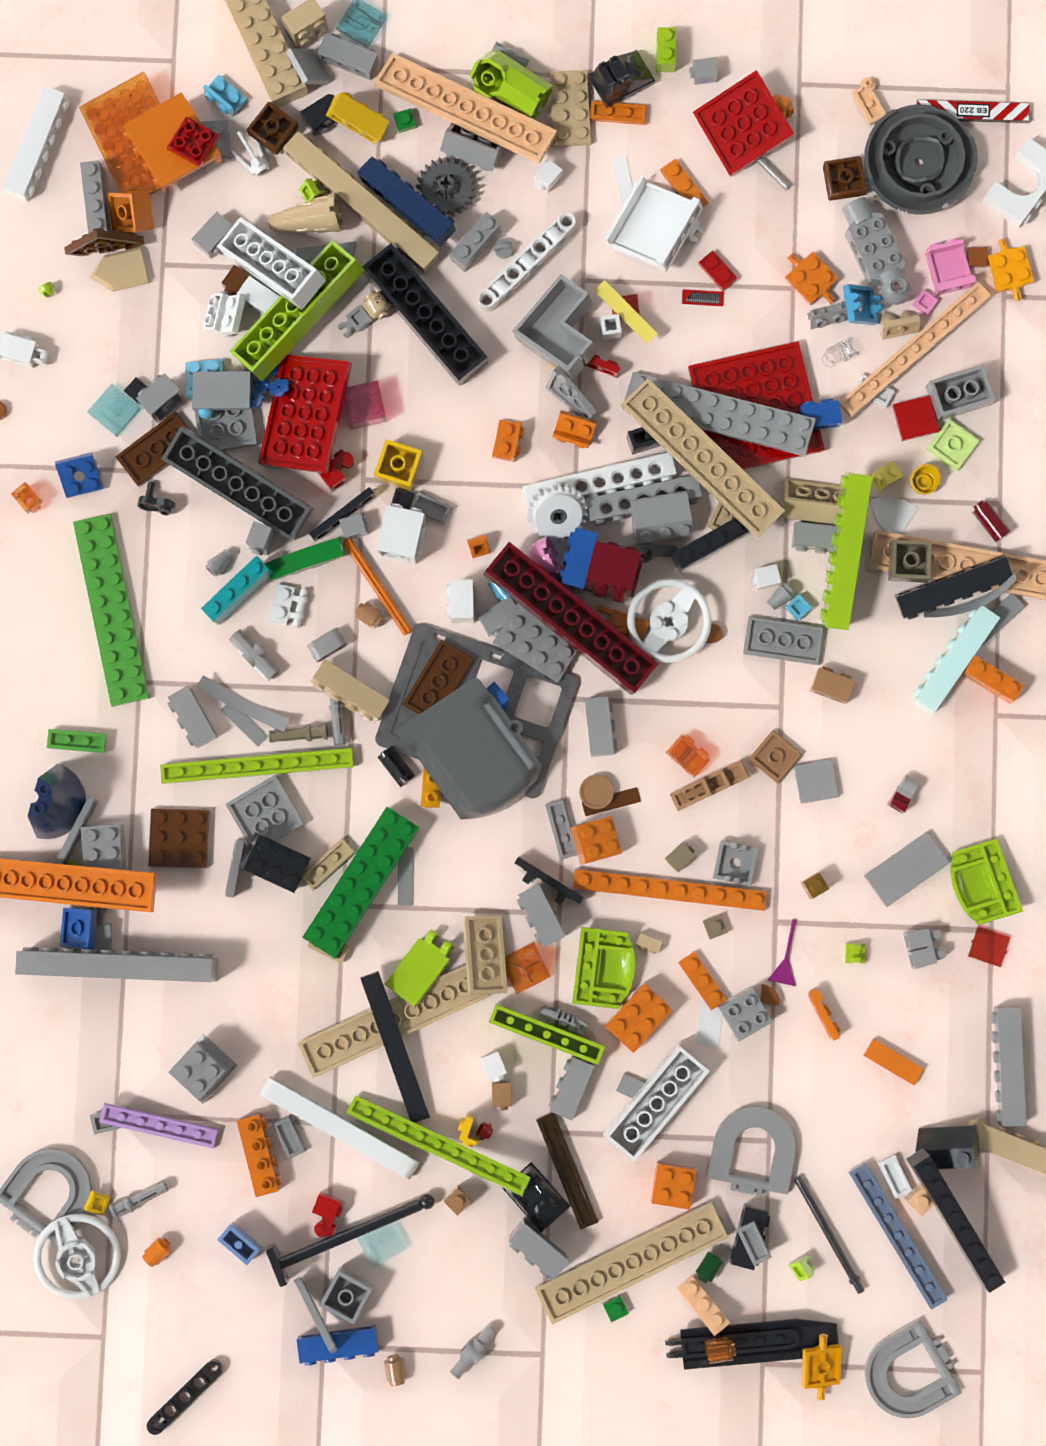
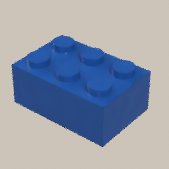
M575 528V532H570L568 540L570 551L566 550L563 565L566 566L565 569H561L558 582L569 591L580 594L584 592L586 576L594 545L597 541L598 533L580 528Z

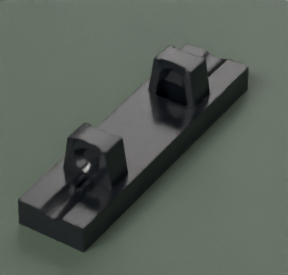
M519 856L514 864L527 872L522 881L529 884L533 876L558 890L560 893L555 899V902L562 905L566 897L579 904L584 899L580 894Z

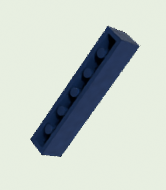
M371 156L357 171L360 180L440 247L456 231L454 220L448 214L443 215L436 204H430L424 194L415 192L413 190L414 187L408 181L403 182L396 171L387 169V165L381 159L377 160Z

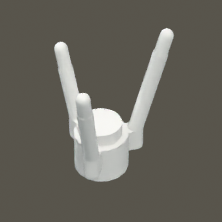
M238 131V136L253 158L250 161L251 166L234 151H230V153L252 175L261 176L269 170V162L264 155L260 143L255 140L260 156H256L242 133Z

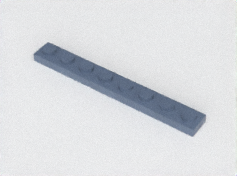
M864 1162L848 1172L929 1308L932 1310L947 1301L946 1295L867 1164Z

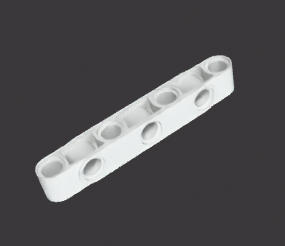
M568 212L561 214L479 295V307L482 311H493L562 245L566 238L575 230L576 220L573 214ZM567 220L570 221L572 225L566 227L562 223ZM542 246L545 248V251L539 253L535 249ZM516 272L519 276L516 279H512L509 277V274ZM489 298L492 300V303L485 305L482 301Z

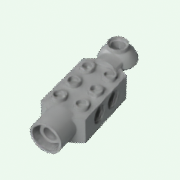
M866 197L851 201L842 208L849 224L845 237L869 286H880L881 284L880 291L885 301L894 305L903 304L911 296L912 288L908 279L901 274L906 263L883 214L873 213ZM892 286H900L901 291H895Z

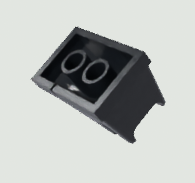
M637 50L618 56L614 55L607 62L599 63L595 70L588 75L589 80L606 108L636 94L637 91L640 92L655 84L654 77Z
M531 1161L520 1171L531 1177L523 1197L503 1187L502 1189L542 1233L570 1205Z

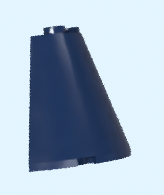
M56 764L38 777L34 790L38 794V800L30 804L27 815L36 838L40 839L58 838L71 831L86 802L85 790L78 776L69 768Z

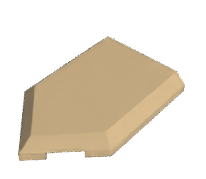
M141 247L104 255L90 278L113 292L149 283Z

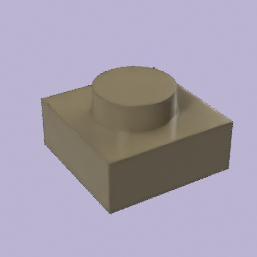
M721 915L702 921L709 940L728 933Z

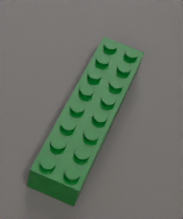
M386 806L302 938L336 959L420 829L419 826Z

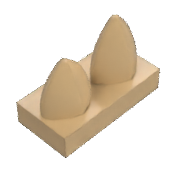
M904 310L900 315V319H895L890 313L885 311L881 317L880 334L882 340L919 332L921 321L919 315H913Z

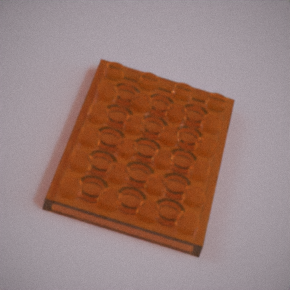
M144 71L81 105L79 109L119 191L145 190L149 191V194L152 195L161 189H156L152 182L153 176L151 173H146L142 166L143 160L135 156L132 150L134 146L131 142L128 144L122 134L125 132L124 124L160 104Z

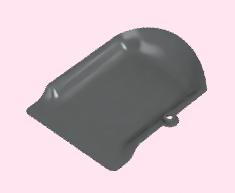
M478 678L471 679L398 730V735L404 744L416 755L460 819L486 817L511 807L529 792L535 784L542 767L520 735L523 730L522 723L518 720L511 721L497 700L488 692ZM515 724L518 725L517 729L513 727Z

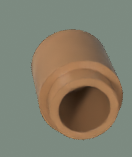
M361 602L355 610L357 613L356 618L370 628L376 629L384 618L381 615L382 612L368 602L365 604Z
M398 1354L388 1356L387 1360L384 1361L389 1385L399 1386L404 1384L406 1378L404 1359L399 1357Z

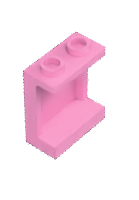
M950 239L945 244L933 243L929 245L925 252L936 296L971 288L976 283L975 276L971 275L963 246L965 244L964 239Z

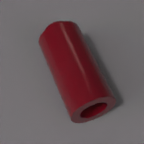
M981 500L973 507L975 510L972 513L995 543L1011 531L988 501L984 503Z

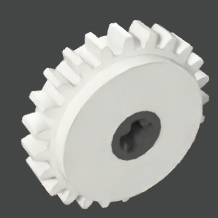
M560 483L557 484V487H554L553 484H550V488L544 486L542 492L537 490V497H531L533 502H528L527 519L534 533L539 532L540 538L545 535L547 539L552 537L556 541L557 538H561L563 541L565 536H570V532H575V528L582 529L581 522H586L584 516H588L584 497L581 496L580 491L576 492L575 487L569 489L568 484H565L564 487H561Z

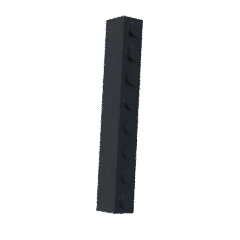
M922 1148L906 1158L981 1285L991 1293L1006 1283L931 1156Z

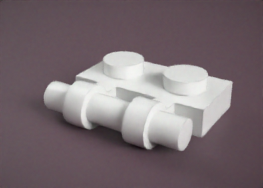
M276 584L268 621L288 625L290 618L294 619L292 626L300 628L301 621L304 619V607L308 602V590L301 589L299 596H295L296 589L294 587ZM293 602H297L295 613L290 612Z

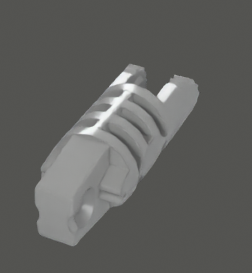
M549 1006L541 1008V1018L551 1022L552 1025L569 1032L585 1034L588 1023L576 1015L559 1008L555 1009Z

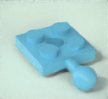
M223 359L185 362L187 399L192 398L193 372L224 371ZM210 409L198 410L200 417L203 419H209L214 412Z

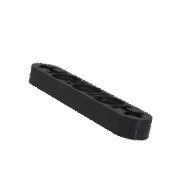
M216 1359L208 1361L148 1420L146 1425L148 1432L152 1435H158L169 1426L220 1376L223 1370L222 1363ZM209 1365H217L216 1371L218 1373L212 1372L207 1378L205 1374L210 1370ZM202 1378L205 1383L204 1387H195L194 1379ZM181 1392L189 1393L190 1400L188 1402L180 1400L179 1395ZM167 1406L175 1408L176 1413L174 1416H168L165 1413ZM161 1417H163L164 1420L159 1425L160 1429H158L157 1427L153 1429L152 1421L157 1422Z

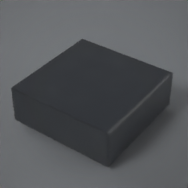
M396 488L391 506L392 504H399L403 506V509L410 510L414 493Z

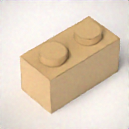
M639 933L635 945H638L637 948L644 950L646 948L649 949L650 953L656 954V952L659 953L663 941Z

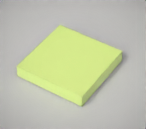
M949 418L926 450L957 472L980 440Z

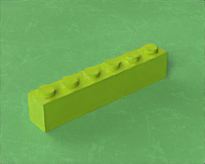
M495 1004L489 1020L491 1024L599 1065L605 1046L499 1004Z

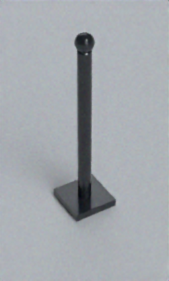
M424 1194L420 1197V1200L417 1199L282 1257H280L275 1243L268 1245L266 1254L279 1287L287 1285L289 1281L285 1268L422 1211V1209L429 1210L435 1204L434 1197L430 1194Z

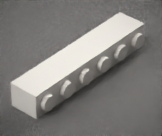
M43 86L3 185V190L7 195L27 202L29 197L33 196L35 182L41 176V167L43 162L45 163L48 159L49 147L54 144L55 132L57 128H60L63 112H66L69 106L65 93Z

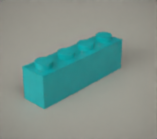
M255 556L201 609L214 623L220 625L274 572L261 558Z

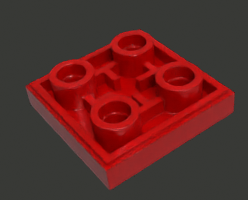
M186 116L168 144L167 150L201 168L219 139V134Z
M930 395L892 405L902 442L939 432Z

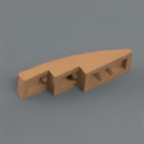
M740 760L671 793L670 796L677 811H680L750 776L743 761Z

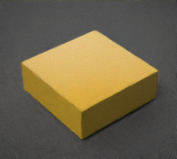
M91 1190L84 1209L103 1216L111 1197Z

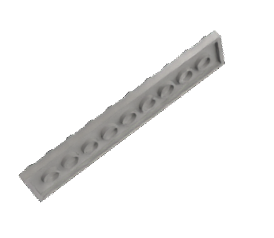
M635 372L632 373L625 400L649 378L701 430L806 456L816 422L815 418Z

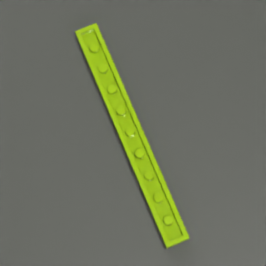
M352 748L160 764L161 784L354 768Z
M356 1095L346 1112L349 1116L522 1197L531 1180V1177Z

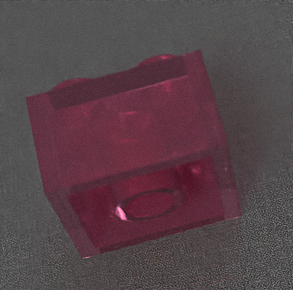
M378 380L347 387L344 406L350 430L387 422Z

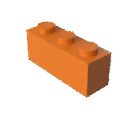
M975 655L961 674L1009 704L1015 702L1024 687L1020 682Z

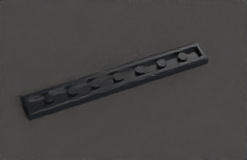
M376 971L364 975L360 979L410 1121L416 1123L430 1118L380 973Z

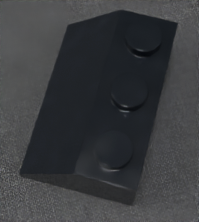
M977 1125L918 1129L915 1152L923 1148L931 1156L938 1170L976 1168L981 1165Z

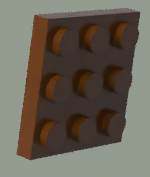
M151 809L148 866L207 868L209 810Z

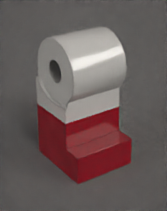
M905 775L887 805L900 813H905L920 782Z

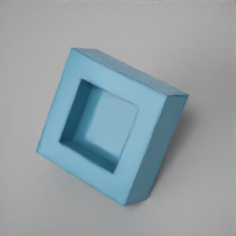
M799 594L785 606V609L798 621L812 607Z

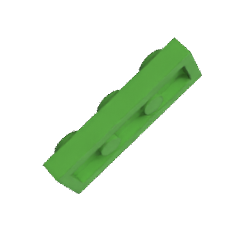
M48 729L47 748L105 753L107 734Z

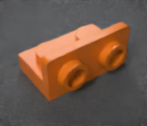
M561 410L552 437L563 443H572L578 448H589L597 421Z
M499 420L492 458L514 462L515 457H519L521 446H518L519 438L523 439L525 429L522 427V422L514 423Z

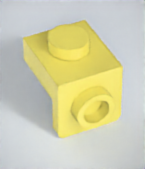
M894 461L880 467L871 474L873 476L872 484L878 492L903 477Z

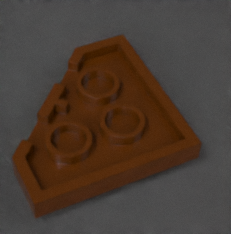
M95 228L91 233L84 234L82 238L73 240L71 244L65 246V255L81 257L89 256L88 253H96L98 251L99 254L115 252V250L123 248L126 250L137 248L144 244V236L136 235L133 232L120 233L118 230L104 231L103 228Z

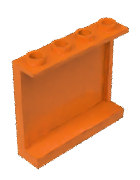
M182 92L123 125L125 132L122 134L128 144L132 143L134 146L132 150L135 156L143 160L142 166L147 174L151 173L154 178L152 179L153 184L157 190L161 189L163 194L166 193L165 188L200 169L198 166L167 150L168 144L186 116L202 125ZM216 145L212 148L201 168L212 161L215 164L222 162L221 153Z

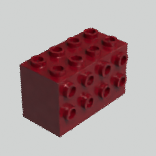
M596 541L584 590L595 593L594 596L599 598H606L608 596L612 597L615 602L624 603V601H628L629 597L634 596L644 560L640 558L641 552H638L637 548L631 546L626 548L619 547L618 543L608 541L607 544Z

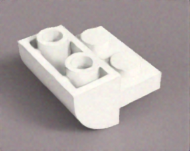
M224 293L211 294L208 301L207 314L204 318L203 330L224 337H232V334H238L246 297L241 295L228 296Z

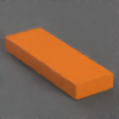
M591 100L590 121L645 125L647 105L615 103L611 107L606 108L603 101Z
M874 1039L871 1040L863 1054L866 1058L914 1086L924 1070Z

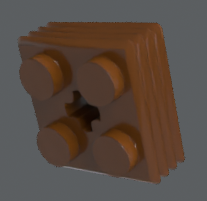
M268 101L249 125L247 132L253 139L278 155L299 126L296 120ZM276 126V130L270 131L269 127L273 128Z
M861 156L824 162L823 172L829 201L859 197L866 194L867 188ZM842 176H845V178L849 179L847 181H844L841 178Z

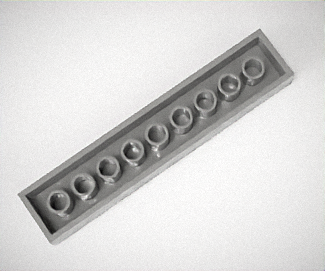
M23 947V951H16L15 974L216 982L218 958H213V954H198V957H193V953H179V957H176L171 952H159V956H155V952L147 951L140 952V955H135V951H120V954H116V950H101L100 954L97 953L96 949H81V953H77V949L73 948L62 949V952H58V948H42V951H39V947Z

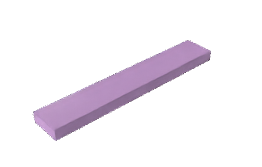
M105 1102L99 1123L213 1149L219 1131L218 1128Z

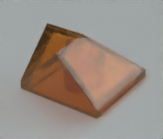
M534 942L505 956L506 974L516 994L551 977Z

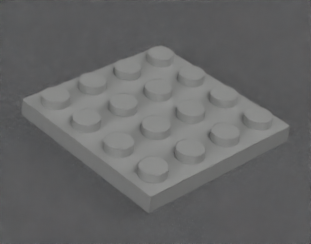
M516 603L492 642L556 683L559 682L577 652L518 603Z

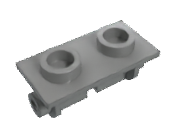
M837 303L827 306L828 312L826 313L823 307L810 310L807 313L808 320H810V329L822 328L846 321L847 308L844 304Z

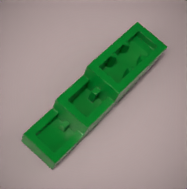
M338 537L266 562L274 572L270 576V580L276 581L309 568H316L345 556L341 539Z

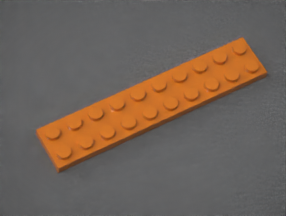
M0 858V898L154 912L157 873Z

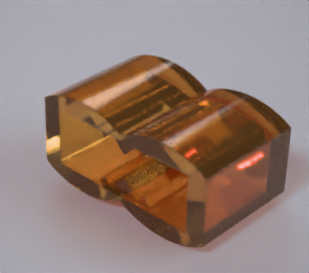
M681 734L665 753L694 778L710 761L708 758L709 754L703 748L698 749L694 745L695 741L686 734L684 736Z
M728 1336L704 1340L706 1357L709 1364L733 1361V1356H736L735 1344H733V1340H729Z

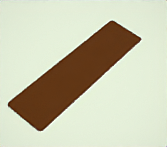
M635 787L614 793L612 801L602 809L589 808L583 802L582 806L585 816H590L641 802L638 788Z

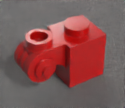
M343 449L339 450L334 454V459L330 462L328 474L318 473L331 492L347 482L341 469L343 467L350 469L354 466L352 454L344 452Z
M323 1192L319 1193L312 1213L321 1216L323 1221L317 1222L314 1226V1232L319 1237L333 1235L336 1228L333 1222L335 1217H340L343 1206H341L342 1200Z

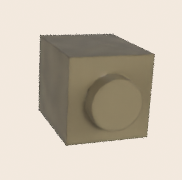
M682 842L664 859L678 873L695 857L693 854L695 850L688 843L684 845Z

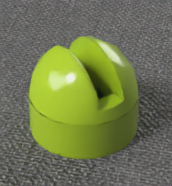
M51 281L38 287L40 294L47 298L55 292Z

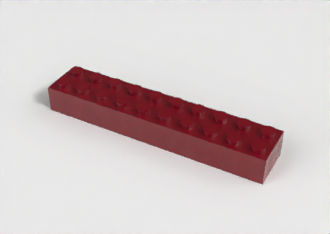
M511 542L506 544L484 571L483 575L628 694H635L658 665L654 659Z

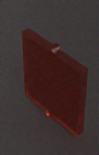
M977 926L974 938L971 940L972 944L968 957L1001 967L1004 955L1007 954L1006 949L1010 937Z

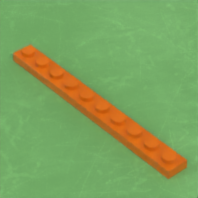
M575 869L573 889L765 911L767 894L765 891Z

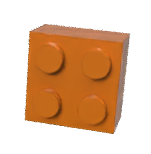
M612 816L570 828L580 865L622 854Z
M656 1162L650 1198L651 1203L690 1210L697 1170L691 1167Z

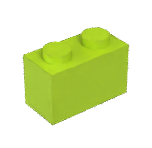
M657 27L656 72H675L676 27Z

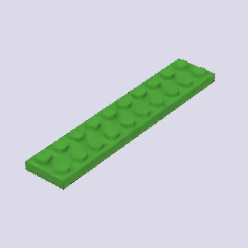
M105 514L74 521L73 525L111 707L150 699L111 514Z

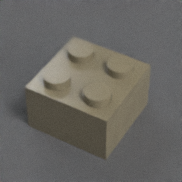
M893 539L889 543L888 581L927 583L931 579L932 541Z

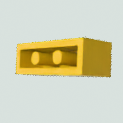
M343 92L335 95L326 116L373 144L380 142L389 123L384 118L385 116L379 112L371 111L365 103L356 102L348 93Z

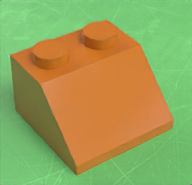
M132 190L107 193L112 230L141 232L154 229L149 191Z

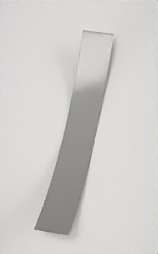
M1014 572L1006 582L984 597L963 605L937 609L930 613L924 611V617L953 616L977 609L1005 592L1016 581V574Z
M204 675L197 685L198 689L224 704L284 732L291 720L243 698Z

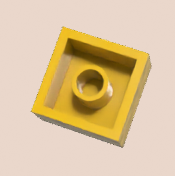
M386 439L374 472L375 480L411 491L423 457L422 451Z

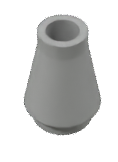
M224 549L221 553L207 561L205 568L213 576L217 577L222 574L233 555L227 549Z
M786 583L780 584L767 603L775 610L777 607L793 599L792 596L795 595V592Z

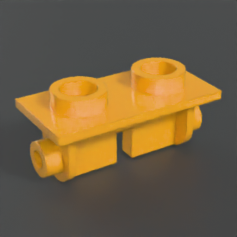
M423 768L421 807L440 808L441 791L426 769Z

